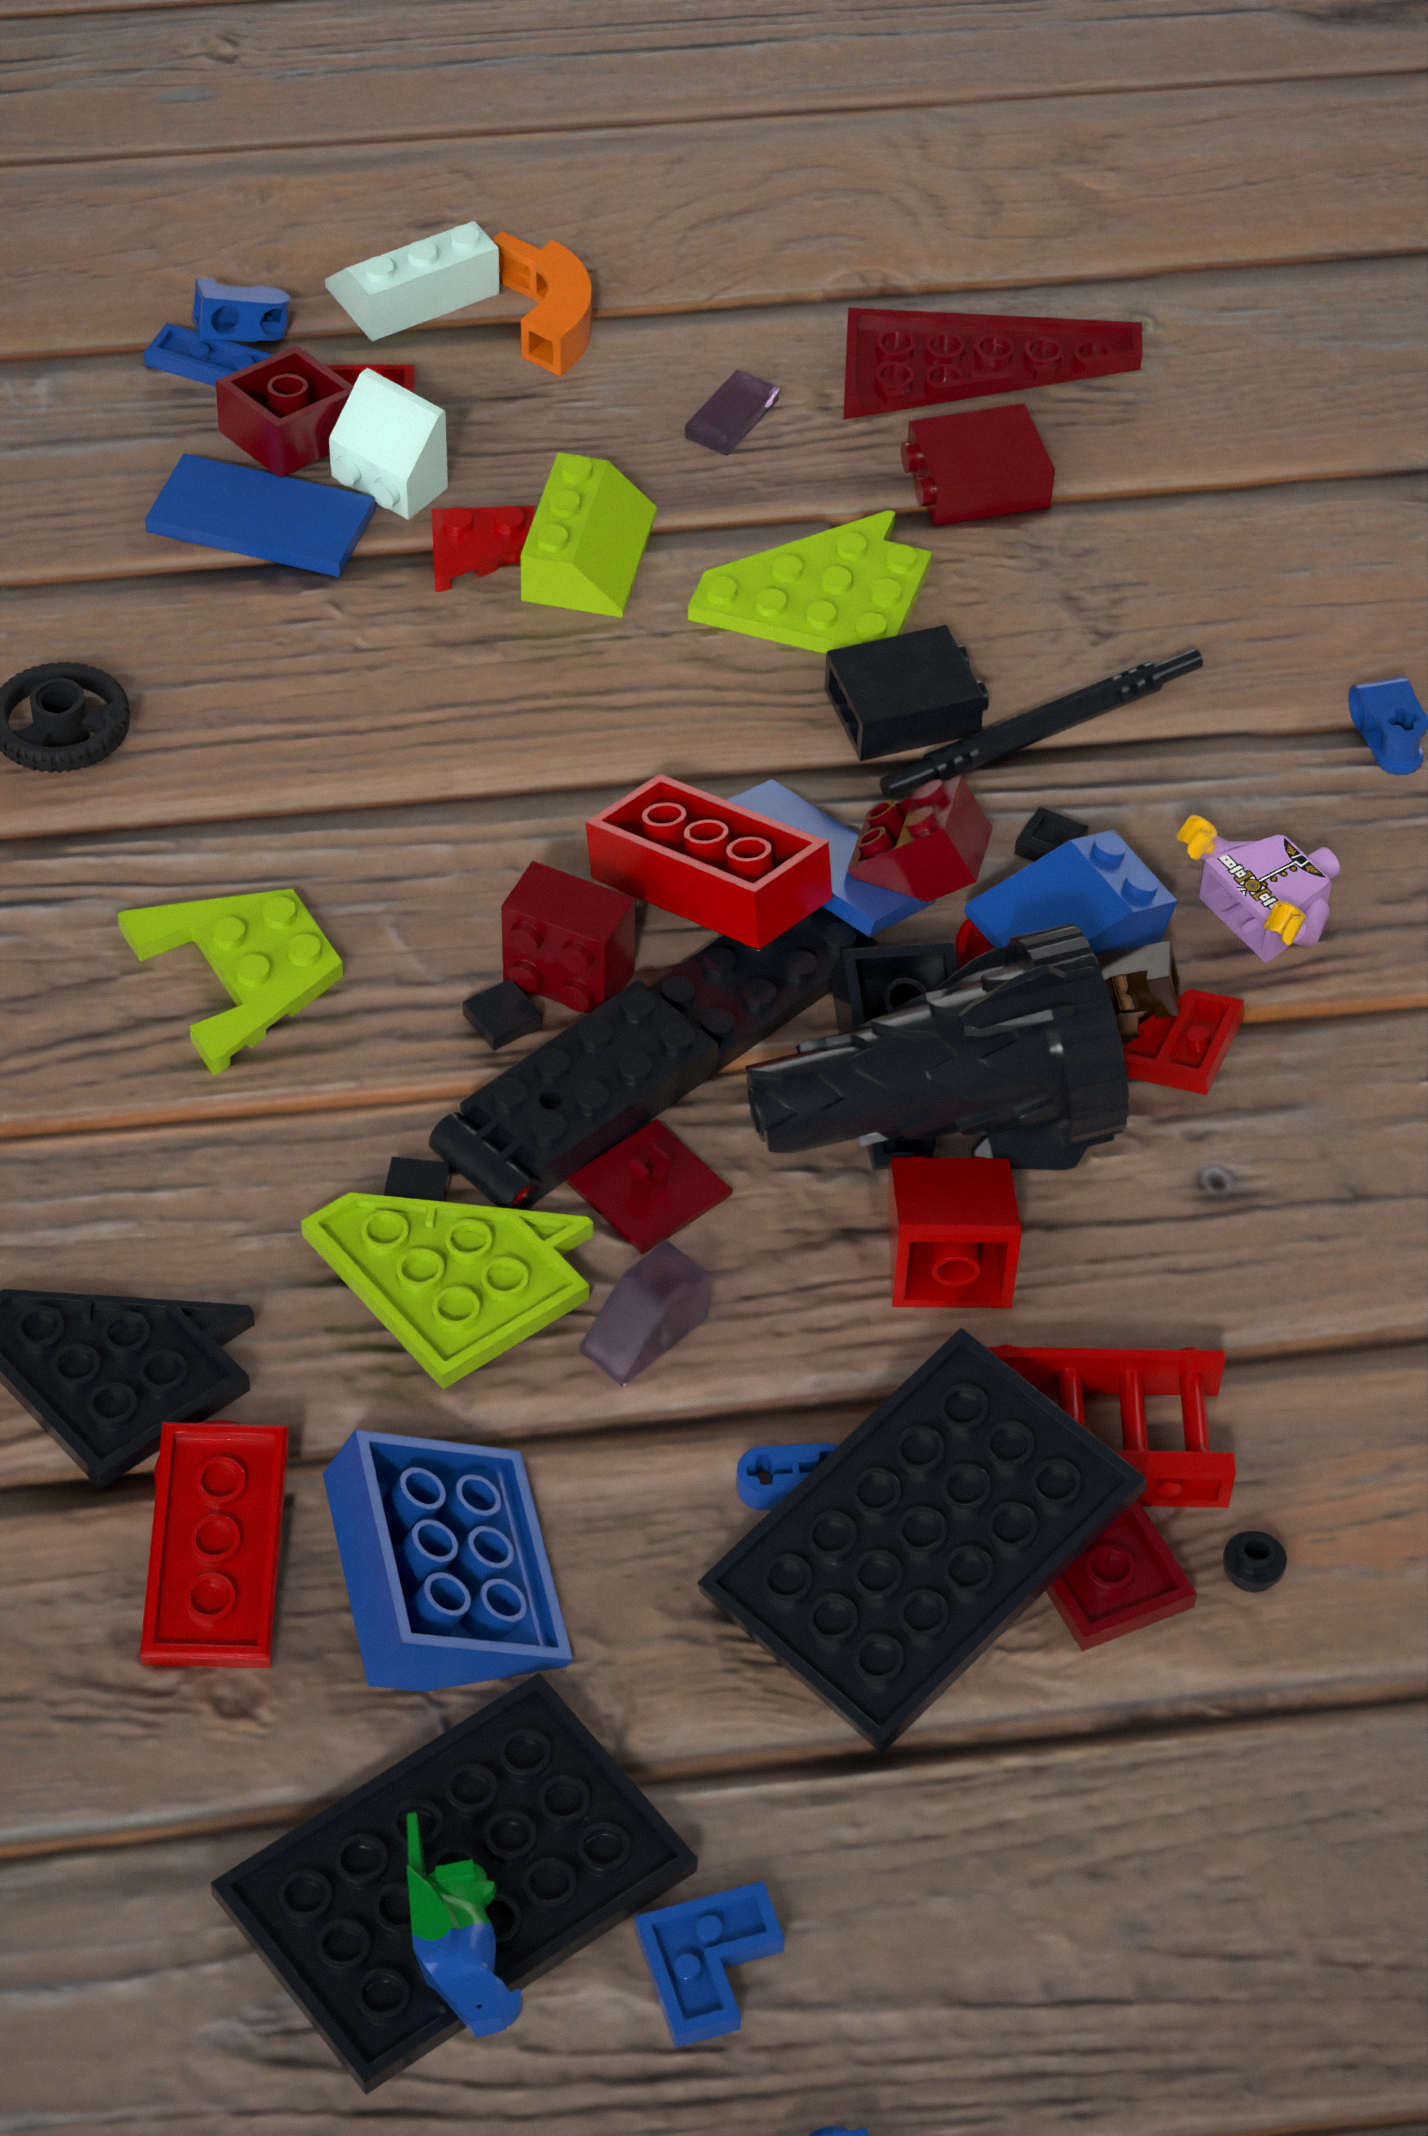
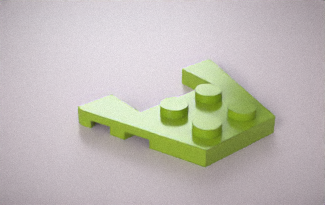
M293 888L132 909L117 913L119 929L140 962L194 941L237 1007L189 1026L191 1042L212 1075L221 1073L230 1066V1057L245 1045L252 1049L266 1038V1029L286 1013L293 1017L344 977L342 960Z

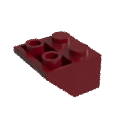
M961 775L944 783L941 780H933L921 786L913 796L897 803L893 800L881 802L866 814L848 866V871L854 879L930 902L977 882L993 828Z

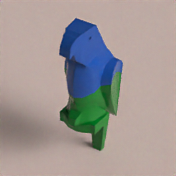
M416 1812L407 1814L409 1858L407 1876L413 1950L425 1981L440 1994L475 2038L505 2031L508 2025H512L521 2014L523 1995L520 1989L509 1992L504 1982L493 1974L496 1938L485 1908L495 1898V1882L487 1881L485 1871L482 1867L475 1864L473 1859L435 1867V1872L426 1876L419 1818Z

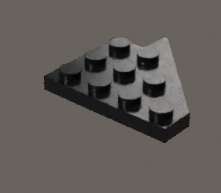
M3 1289L0 1291V1383L99 1489H102L160 1450L162 1422H203L250 1391L249 1375L221 1347L255 1325L254 1311L249 1305Z

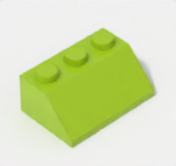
M558 452L521 553V601L623 618L657 516V506L608 460Z

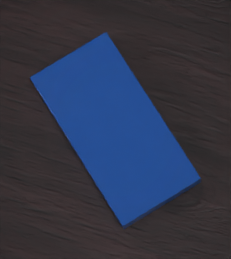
M183 453L145 518L146 532L340 577L375 512V497L285 476L279 478L272 473Z
M773 779L727 799L729 802L829 841L832 899L822 905V907L868 937L923 910L936 901L935 899L925 902L852 878L848 871V866L859 835Z

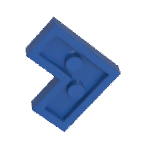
M764 1881L634 1916V1931L674 2048L740 2030L741 2015L724 1969L784 1952L785 1938Z

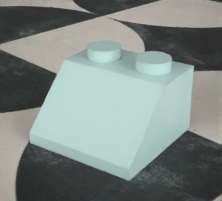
M369 368L363 370L329 437L331 477L337 479L342 485L351 487L363 495L375 497V502L378 505L390 509L409 520L448 489L445 410Z

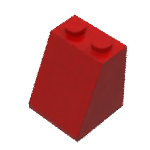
M981 1156L970 1158L891 1157L887 1200L892 1307L1012 1308L1021 1242V1224L1009 1159Z

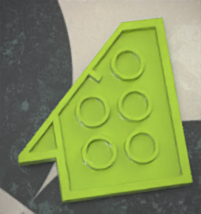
M887 510L704 571L688 605V620L823 654L833 649L901 635L931 569L933 552L890 542L889 538L895 527L896 512Z

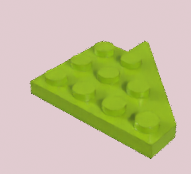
M349 1192L301 1220L302 1236L443 1390L589 1300V1284L562 1257L593 1237V1221L587 1216Z

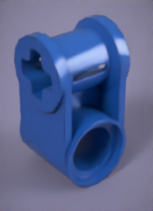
M1402 675L1352 685L1348 697L1351 718L1354 726L1361 732L1370 748L1376 764L1390 774L1408 775L1416 772L1423 762L1424 753L1420 741L1428 729V716L1414 695L1408 678Z

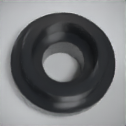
M1259 1531L1241 1532L1233 1536L1225 1546L1223 1553L1224 1569L1231 1582L1244 1591L1262 1592L1269 1589L1283 1577L1286 1569V1552L1280 1542L1269 1534ZM1247 1555L1258 1556L1264 1560L1254 1561L1248 1558Z

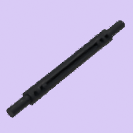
M1193 648L1157 664L1150 661L948 744L923 755L922 762L881 778V791L889 799L933 780L944 782L1160 691L1164 683L1203 666L1202 656L1197 649Z

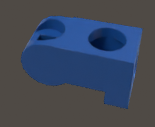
M196 278L192 321L199 339L257 342V340L276 341L285 337L290 296L280 289L269 286L217 285L215 279Z

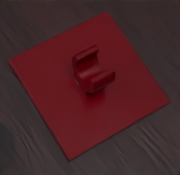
M654 1120L567 1178V1184L642 1255L730 1197L733 1191L657 1120Z

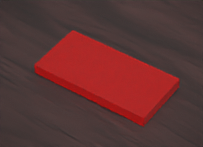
M162 1422L140 1648L142 1665L271 1668L290 1436L288 1426Z

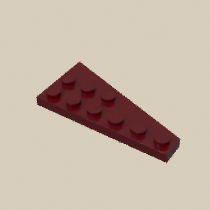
M848 307L843 420L1140 370L1143 355L1142 322Z

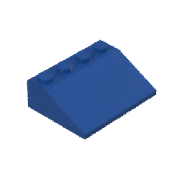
M354 1430L324 1471L323 1478L368 1686L426 1692L567 1667L573 1658L521 1451Z

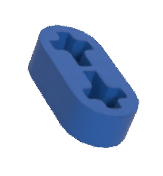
M814 1443L762 1446L747 1451L742 1455L737 1466L736 1491L739 1498L747 1506L757 1510L767 1511L774 1509L838 1445ZM768 1472L772 1484L760 1485L757 1473Z

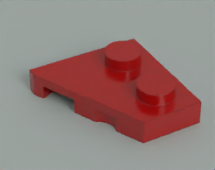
M534 505L431 509L435 592H444L451 589L452 578L475 570V573L480 578L497 571L505 564L521 562V553L534 519Z
M1188 989L1180 995L1179 1016L1157 1019L1156 1014H1154L1137 1026L1138 1037L1123 1047L1127 1078L1207 1095L1245 1016L1244 1000Z

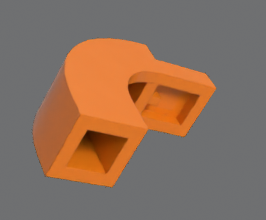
M500 231L491 239L499 248V283L538 303L537 306L521 318V358L561 377L582 357L591 338L592 287L588 272L577 256L554 240H551L543 248L539 249Z

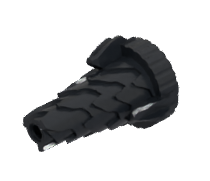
M1071 922L1012 936L1007 943V947L994 948L972 959L931 992L910 999L899 1005L896 1010L860 1024L854 1030L801 1043L796 1046V1054L745 1066L750 1105L749 1111L754 1129L758 1133L760 1140L766 1142L768 1151L773 1153H796L856 1138L859 1139L860 1147L899 1137L927 1140L960 1132L966 1136H980L970 1149L971 1157L1008 1158L1011 1169L1065 1171L1073 1169L1078 1165L1089 1146L1114 1141L1115 1135L1123 1133V1129H1126L1127 1117H1129L1127 1071L1114 1008L1096 956H1094L1088 940L1084 938L1082 931Z

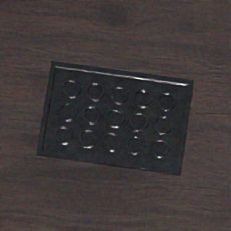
M960 1328L713 1566L697 1584L700 1593L883 1754L1147 1489V1481L1144 1475L963 1328Z
M537 1673L210 1883L212 1896L364 2094L367 2095L466 2028L440 1994L426 1983L413 1950L407 1865L409 1866L407 1814L416 1812L419 1818L426 1876L435 1872V1867L473 1859V1862L485 1871L487 1881L495 1882V1898L487 1905L485 1912L493 1926L496 1938L493 1974L504 1982L509 1992H513L516 1989H524L697 1871L698 1858L543 1676Z

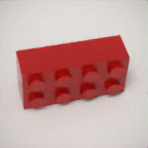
M658 774L585 822L591 879L758 950L832 899L829 841L662 774Z

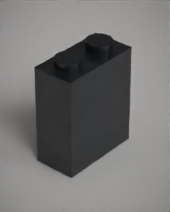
M947 625L833 649L826 653L824 689L860 762L962 739L981 731L983 711H987L989 706L987 690L981 679L975 680L970 670L969 658L964 645L956 644Z

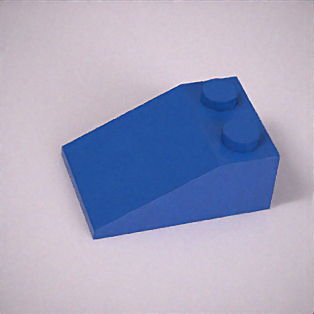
M1109 830L1069 840L966 903L964 913L994 948L1007 947V943L1012 936L1071 922L1082 931L1084 938L1088 940L1093 954L1160 943L1177 900L1114 830Z

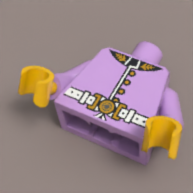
M1191 815L1176 834V838L1189 844L1187 853L1192 859L1199 860L1201 858L1205 860L1199 899L1251 950L1267 963L1292 943L1304 947H1312L1318 943L1330 915V908L1328 906L1332 885L1330 880L1338 876L1340 872L1339 862L1330 849L1321 847L1305 855L1286 836L1278 834L1260 841H1227L1217 836L1215 827L1206 819L1197 815Z

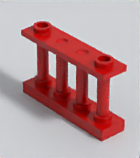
M1012 1344L986 1347L1041 1393H1058V1406L1084 1428L1082 1394H1119L1123 1451L1114 1452L1146 1477L1147 1489L1138 1498L1142 1507L1229 1508L1236 1476L1234 1452L1210 1451L1205 1396H1218L1225 1365L1224 1350H1202L1196 1347H1186L1179 1350L1019 1347ZM1144 1395H1180L1185 1452L1148 1450Z

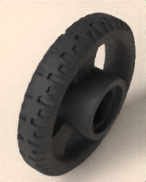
M78 662L40 664L38 667L33 666L31 669L23 670L22 673H17L16 677H11L9 681L3 684V687H0V751L9 760L25 768H31V770L38 769L40 772L48 771L49 773L54 771L62 773V771L71 772L74 769L87 768L90 764L94 765L97 761L104 760V757L110 756L111 752H114L121 745L128 733L130 707L124 689L108 673H104L103 670L96 669L94 666L81 665ZM83 689L98 695L107 704L96 708L86 707ZM30 696L33 723L24 729L11 730L8 724L10 714L22 700ZM89 732L96 734L93 737L89 738Z

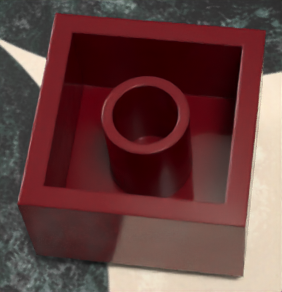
M296 345L216 380L218 430L281 478L330 455L329 437L354 386Z
M532 861L501 906L503 982L511 979L523 992L535 993L564 1004L574 1011L589 1014L624 990L634 974L635 898Z

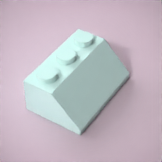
M472 221L347 267L326 278L325 287L371 341H375L498 295L499 248L478 224Z

